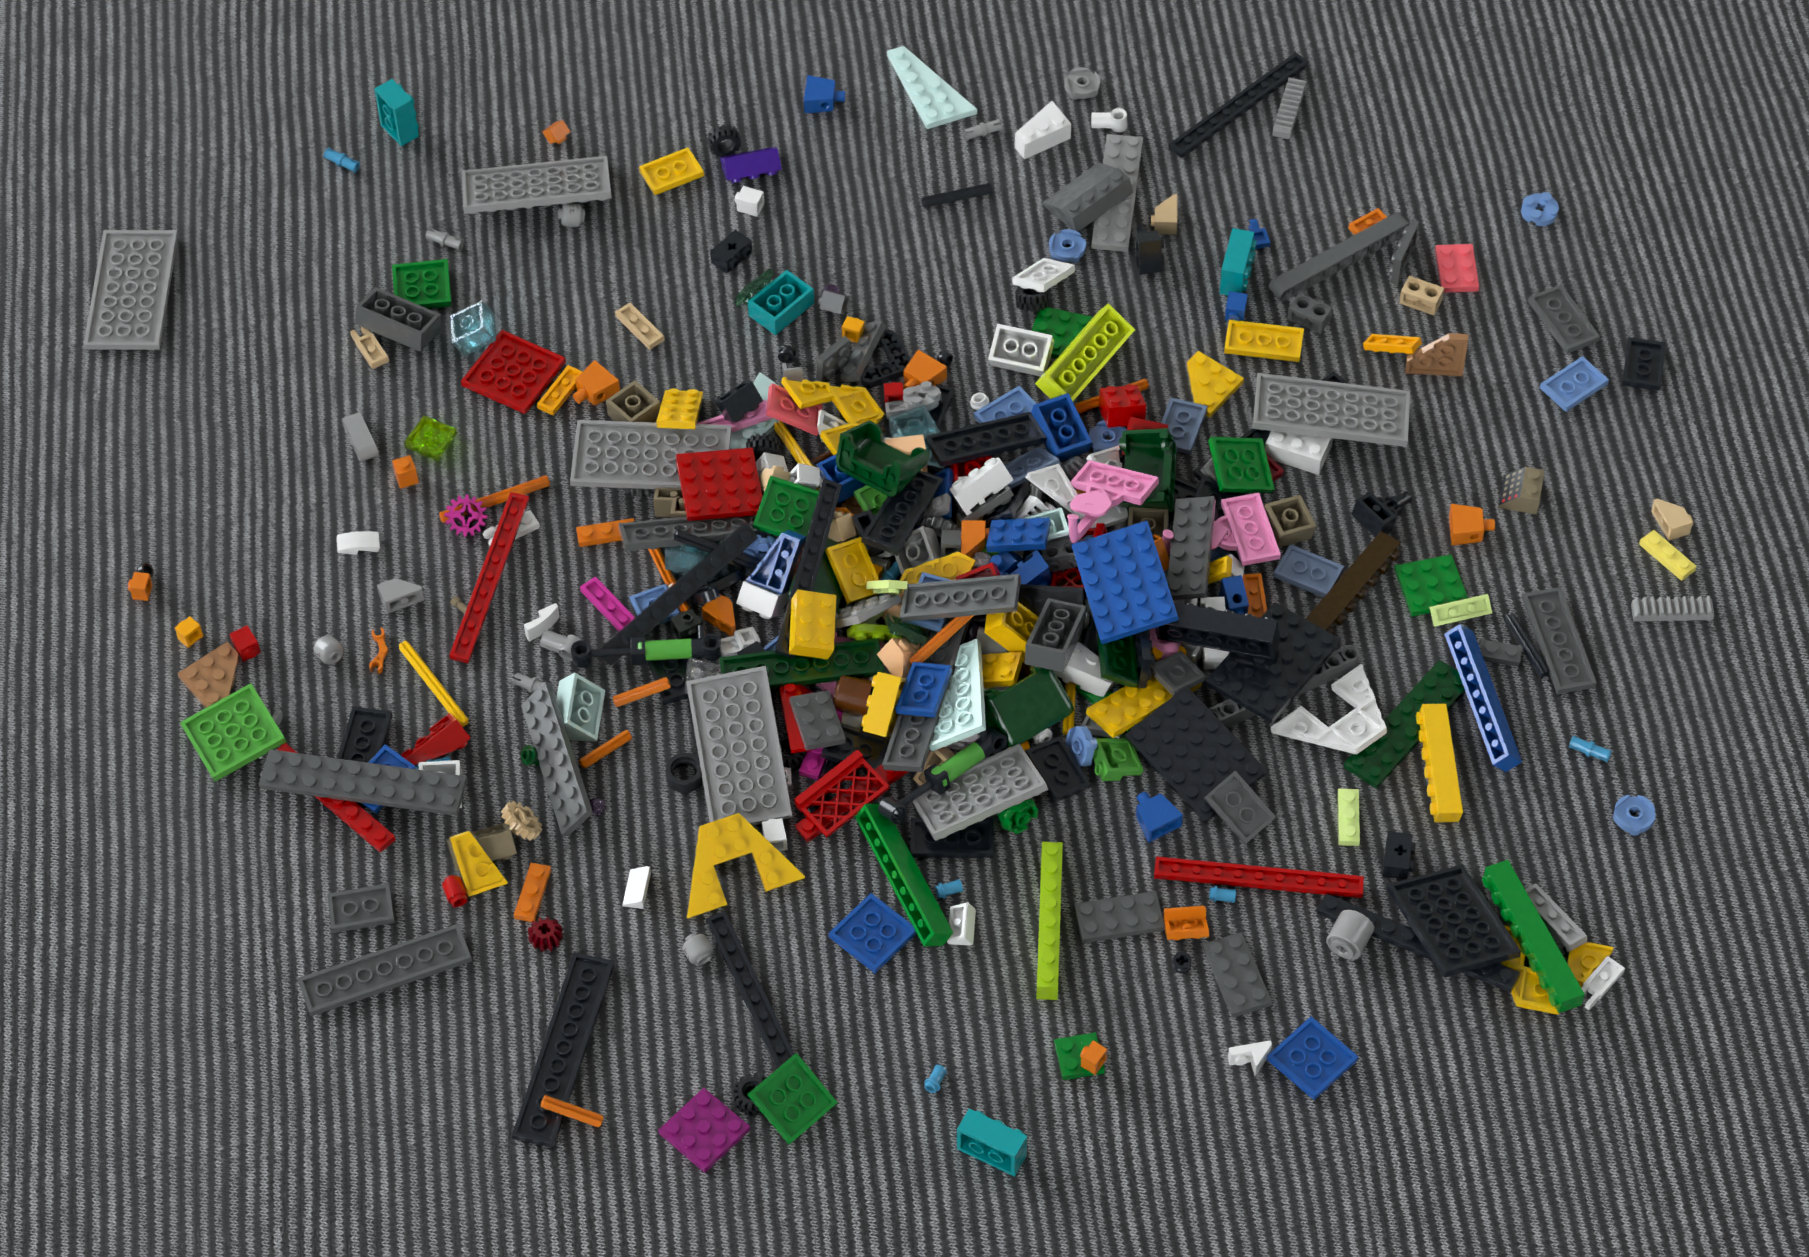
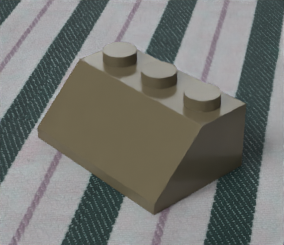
M505 823L471 832L492 862L497 859L508 860L513 857L512 855L517 854L511 830ZM446 839L454 867L459 871L451 841Z

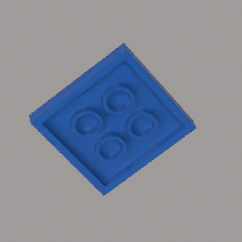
M870 893L828 934L831 940L876 974L917 933L911 923Z
M1311 1016L1267 1055V1060L1311 1099L1315 1100L1358 1061V1056Z

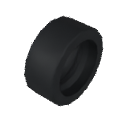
M679 753L671 757L667 762L665 769L666 780L673 790L680 793H689L702 785L703 779L698 756L691 753ZM689 765L697 770V774L691 779L679 780L673 776V771L680 766Z

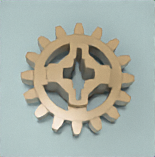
M515 801L508 802L501 811L503 814L501 817L506 820L504 823L510 826V830L517 836L520 834L523 839L527 837L529 841L535 840L543 830L541 828L542 824L538 822L539 818L533 815L534 812L529 807H523L520 802L518 804Z

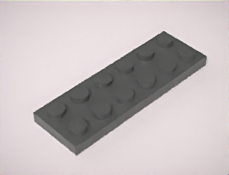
M1214 496L1176 499L1172 531L1174 537L1171 541L1167 580L1173 600L1207 598L1216 504Z
M1019 574L907 584V589H904L900 619L902 622L1017 612L1021 577Z
M1561 587L1522 594V601L1544 661L1549 669L1557 695L1596 688L1597 682Z

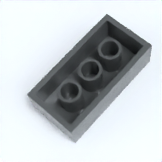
M375 287L356 306L355 324L421 352L440 332L441 314Z
M1048 598L1026 643L1025 664L1064 672L1085 627L1087 606Z

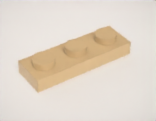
M631 303L615 311L616 317L649 350L665 341L664 335Z

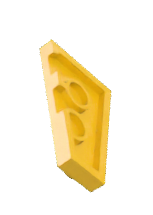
M470 831L449 837L469 897L508 884Z

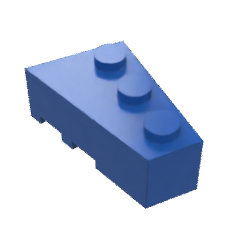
M791 530L782 532L746 581L781 595L787 593L796 571L806 536Z
M1038 550L1032 552L1033 557L1025 563L1023 561L1017 564L1019 568L1011 574L1007 572L1004 574H1019L1021 584L1051 586L1049 566Z

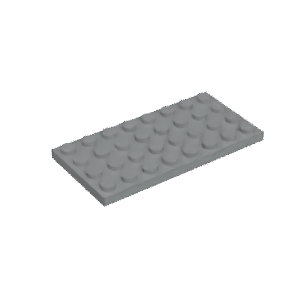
M607 156L462 171L464 214H476L484 211L495 212L504 209L513 210L523 207L532 208L542 205L551 206L552 204H567L571 202L585 203L591 200L604 201L612 198Z
M177 230L103 231L84 339L85 349L160 350L178 239Z
M1257 373L1252 429L1407 447L1410 391Z
M577 420L570 486L638 489L681 488L675 459L676 454L729 450L731 425L696 424L695 429L657 428V423Z
M766 666L686 681L710 822L740 813L752 826L762 824V822L769 819L782 818L783 820L793 818Z

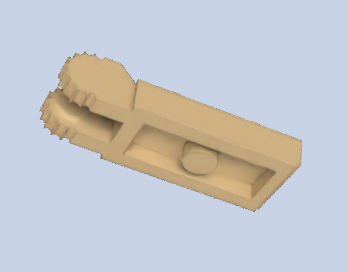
M361 327V332L364 336L359 337L355 330L350 331L356 346L372 369L389 362L387 354L372 332L370 333L368 329Z

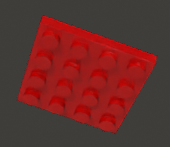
M501 330L463 377L461 386L526 414L564 366L566 359L561 355Z
M753 448L676 454L675 459L687 521L757 515L763 497Z

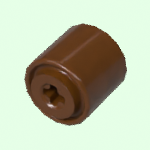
M842 675L840 680L837 681L834 692L833 704H835V710L861 716L867 715L869 708L866 706L867 699L873 693L872 681Z

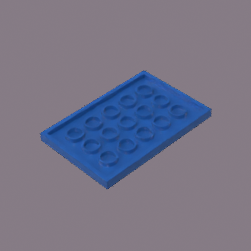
M1148 521L1071 545L1101 644L1179 620Z

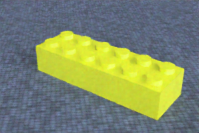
M1108 303L1096 313L1035 384L1050 399L1069 393L1072 401H1074L1135 329Z

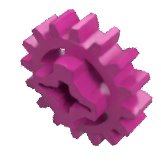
M467 494L464 499L459 495L457 502L453 499L451 500L453 506L447 505L446 507L450 512L444 514L445 517L449 518L445 524H451L450 531L457 530L456 536L461 532L464 538L467 533L472 537L474 536V531L478 533L481 531L479 526L484 527L486 524L482 521L487 519V515H483L486 508L480 507L482 501L475 502V496L470 500ZM463 504L459 511H454L458 505ZM470 505L474 506L477 512H474ZM465 509H466L467 515H468V516H471V517L468 518L466 524H465L464 517L461 516V515H463ZM454 520H457L461 524V527H459L454 522ZM472 521H478L475 526L469 528V524Z

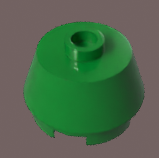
M1029 798L997 814L1004 830L1019 834L1029 828L1027 824L1033 817L1037 818L1038 808L1035 806V802Z

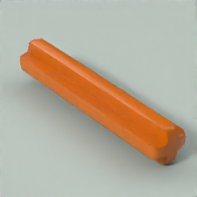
M667 677L615 695L613 696V702L616 707L669 689L670 682Z
M628 730L621 732L578 760L579 765L585 769L632 739Z
M547 1095L542 1099L541 1107L596 1127H600L603 1122V1115Z

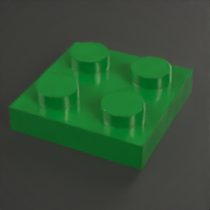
M1096 1032L1054 1039L1063 1081L1094 1075L1081 1067L1080 1054L1085 1046L1089 1047L1092 1041L1098 1043ZM1104 1064L1096 1073V1075L1105 1073Z

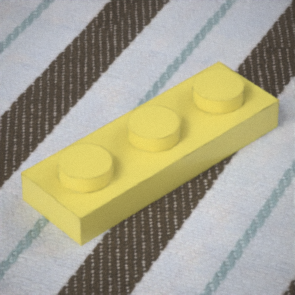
M1655 530L1640 539L1639 545L1681 581L1696 571L1697 566Z

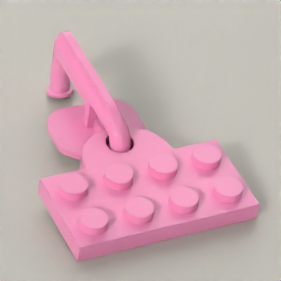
M1088 460L1071 480V484L1075 489L1086 491V493L1078 494L1070 503L1071 510L1086 514L1078 525V515H1067L1071 543H1078L1099 516L1105 515L1111 507L1117 506L1123 501L1142 505L1159 484V478Z
M1254 493L1221 499V506L1225 516L1214 521L1211 550L1219 546L1228 551H1237L1242 566L1280 559L1281 554L1260 494ZM1164 530L1162 539L1169 555L1171 550L1170 540L1174 537V534L1170 530Z

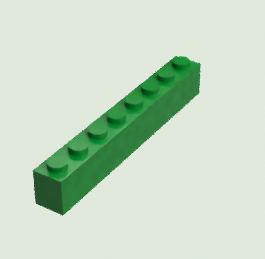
M864 804L855 818L923 946H943L951 937L953 931L896 825L878 812L879 804Z
M1509 860L1485 867L1482 877L1485 888L1490 890L1494 904L1499 906L1503 920L1508 922L1512 936L1517 938L1522 954L1526 955L1529 960L1531 970L1536 972L1539 977L1540 986L1548 993L1551 1005L1555 1006L1558 1013L1581 1006L1585 994Z

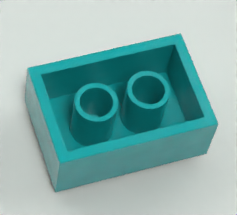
M393 79L374 88L380 124L383 129L400 146L419 137V125L416 121L417 113L414 109L415 101L412 95L407 94L402 85L397 84Z
M1232 228L1221 269L1219 294L1229 295V291L1238 293L1247 291L1249 280L1246 279L1251 276L1252 266L1250 265L1254 263L1256 252H1253L1257 244V240H1254V232Z
M785 270L748 301L749 317L774 335H777L814 304V289L790 271Z
M969 1108L957 1128V1150L1015 1177L1027 1157V1136L1019 1129L1007 1127L1002 1121L993 1120L986 1117L983 1112L974 1111Z

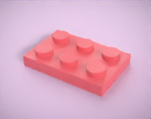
M1473 244L1435 245L1440 287L1444 288V293L1479 291Z
M772 383L768 389L766 415L817 436L819 434L817 428L818 416L823 404L800 409L785 388Z

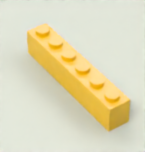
M1422 704L1420 711L1416 714V722L1420 724L1421 729L1419 731V741L1423 742L1422 759L1426 762L1424 775L1425 778H1428L1429 782L1427 785V795L1431 796L1430 814L1434 816V822H1459L1463 809L1447 705Z

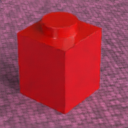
M248 625L230 633L232 645L243 662L261 653L258 641Z

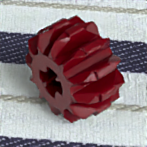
M539 916L538 922L532 921V927L528 928V941L530 944H533L534 949L540 948L544 952L548 948L552 952V946L559 947V941L563 940V928L556 919L551 920L547 916L545 920H542Z

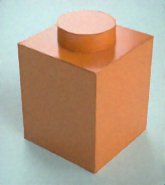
M411 455L392 460L394 474L400 489L419 483Z

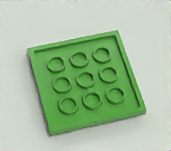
M251 683L180 722L214 782L269 752V749L273 750L287 742Z

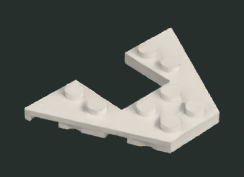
M1119 446L1089 454L1086 458L1087 461L1092 460L1122 468L1119 458ZM1060 464L1032 471L1026 475V479L1069 512L1078 515L1080 520L1084 518L1086 514L1075 512L1070 508L1071 501L1078 494ZM1120 505L1111 507L1105 515L1099 516L1090 528H1096L1097 523H1105V526L1108 527L1124 522L1128 518L1127 509L1120 507Z
M1360 664L1331 685L1332 691L1353 706L1354 710L1330 727H1327L1309 711L1300 706L1271 727V732L1357 755L1385 735L1387 729L1382 720L1380 709H1378L1373 691L1370 688L1369 680L1365 675L1363 665Z

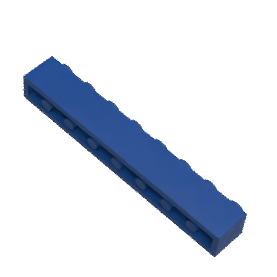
M1459 624L1444 635L1493 766L1507 772L1522 763L1474 632Z

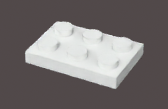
M1043 258L1012 277L1013 285L1020 286L1023 289L1030 288L1037 292H1045L1074 273L1075 265Z

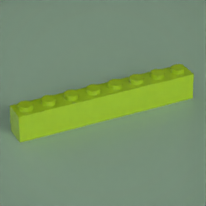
M1042 842L1036 999L1058 1000L1063 842Z

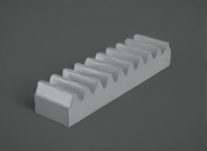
M1288 78L1272 136L1285 139L1291 138L1306 89V81Z
M1676 596L1674 599L1667 597L1665 600L1662 597H1659L1657 600L1654 597H1651L1649 600L1646 597L1642 600L1636 597L1631 603L1633 622L1713 620L1714 618L1713 603L1710 596H1707L1705 599L1702 596H1699L1697 599L1694 596H1691L1689 599L1686 596L1682 599Z
M1536 883L1525 889L1548 931L1550 930L1551 936H1555L1556 941H1560L1561 946H1565L1567 952L1587 942V935Z

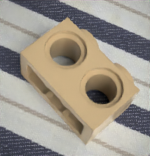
M1409 276L1401 290L1399 303L1435 315L1443 300L1444 288Z

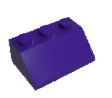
M776 147L720 157L726 180H731V183L742 181V177L749 176V179H755L760 177L759 174L767 173V176L778 174L777 170H782L778 148Z

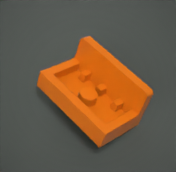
M1205 906L1164 909V925L1167 940L1209 937Z

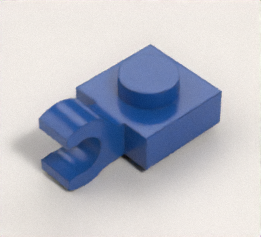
M1257 219L1249 220V231L1254 232V240H1257L1256 249L1270 247L1266 228L1260 229Z

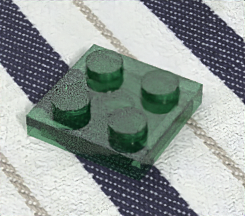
M772 269L766 270L741 290L733 300L737 307L742 303L746 305L751 298L772 282L771 278L775 274Z
M887 613L884 621L891 634L897 637L903 635L908 638L909 642L915 645L919 643L925 645L928 637L923 628L902 622L899 617Z

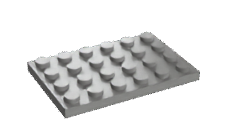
M1017 744L973 766L950 783L951 788L941 795L930 789L912 801L936 841L958 830H963L976 822L983 821L985 818L1000 813L1013 805L1020 804L1033 796H1038L1048 790L1021 745Z

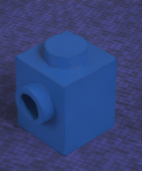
M1229 291L1225 321H1244L1248 294Z

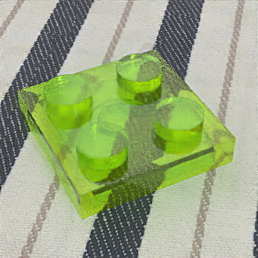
M423 416L404 441V446L438 461L457 435V429Z

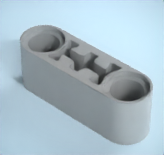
M358 412L341 418L359 461L362 462L379 456L376 444L361 413Z

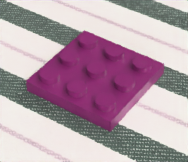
M703 1088L658 1129L659 1135L701 1171L706 1173L750 1131V1126L708 1090Z

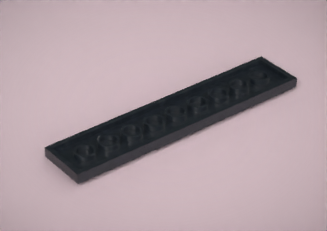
M573 953L512 1132V1139L554 1148L564 1115L542 1108L541 1102L543 1097L547 1095L569 1103L615 966L614 960Z

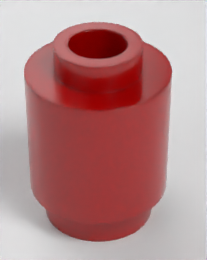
M455 875L446 877L442 883V888L448 903L452 907L463 906L468 901V894L461 877Z

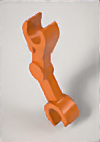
M381 627V635H375L374 630H372V638L378 643L379 652L369 664L371 673L373 668L378 666V674L383 672L384 659L388 654V648L384 642L385 631Z

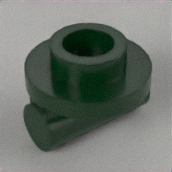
M526 745L521 752L522 762L525 765L534 764L538 766L540 760H538L536 748L532 745Z

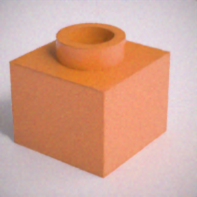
M560 120L554 122L542 133L550 144L555 142L560 144L567 139L566 135L571 131L565 122Z
M134 572L132 579L128 582V591L131 592L132 599L148 601L153 586L150 574Z
M1092 1041L1089 1047L1085 1046L1081 1051V1067L1096 1075L1107 1060L1108 1049Z

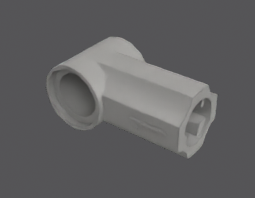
M547 630L542 634L540 646L559 653L567 661H573L571 646L574 642L581 639L575 635H568L566 637Z

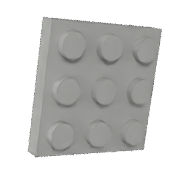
M888 593L880 596L879 599L877 596L867 600L862 599L855 602L854 607L848 606L841 609V613H836L835 629L862 623L902 602L899 594L891 596Z

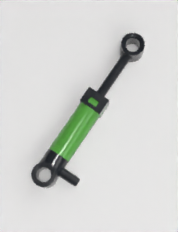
M698 625L697 638L645 641V637L631 638V648L592 649L588 642L579 640L572 644L571 654L573 664L580 668L589 666L592 662V657L631 655L632 665H646L648 660L705 658L708 661H716L722 656V644L718 635H705V626Z
M987 727L985 731L979 733L980 737L948 760L939 766L933 764L924 770L926 782L901 800H895L892 797L884 798L879 804L878 812L894 824L902 822L907 814L905 806L930 789L939 795L951 788L950 783L992 753L1002 752L1007 746V737L993 727Z

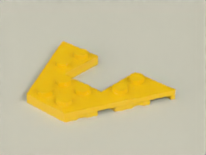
M786 377L782 378V385L800 409L832 401L848 424L821 431L820 437L833 455L837 454L840 433L869 420L879 424L885 415L864 387H851L842 384L841 387L830 386L827 382H810L804 379L802 382L787 380Z
M740 813L701 825L698 830L687 919L727 905L714 868L715 865L752 853L765 892L802 880L805 876Z
M1504 926L1520 949V944L1517 938L1512 936L1510 927ZM1586 942L1569 952L1567 964L1581 988L1583 983L1604 959L1612 954L1614 947ZM1522 952L1518 958L1500 962V964L1520 972V977L1511 992L1516 1007L1556 1015L1560 1014L1555 1006L1551 1005L1546 990L1540 986L1539 977L1536 972H1533L1530 967L1524 966L1525 955Z

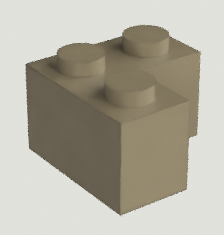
M655 488L653 499L655 517L676 518L686 516L681 488Z

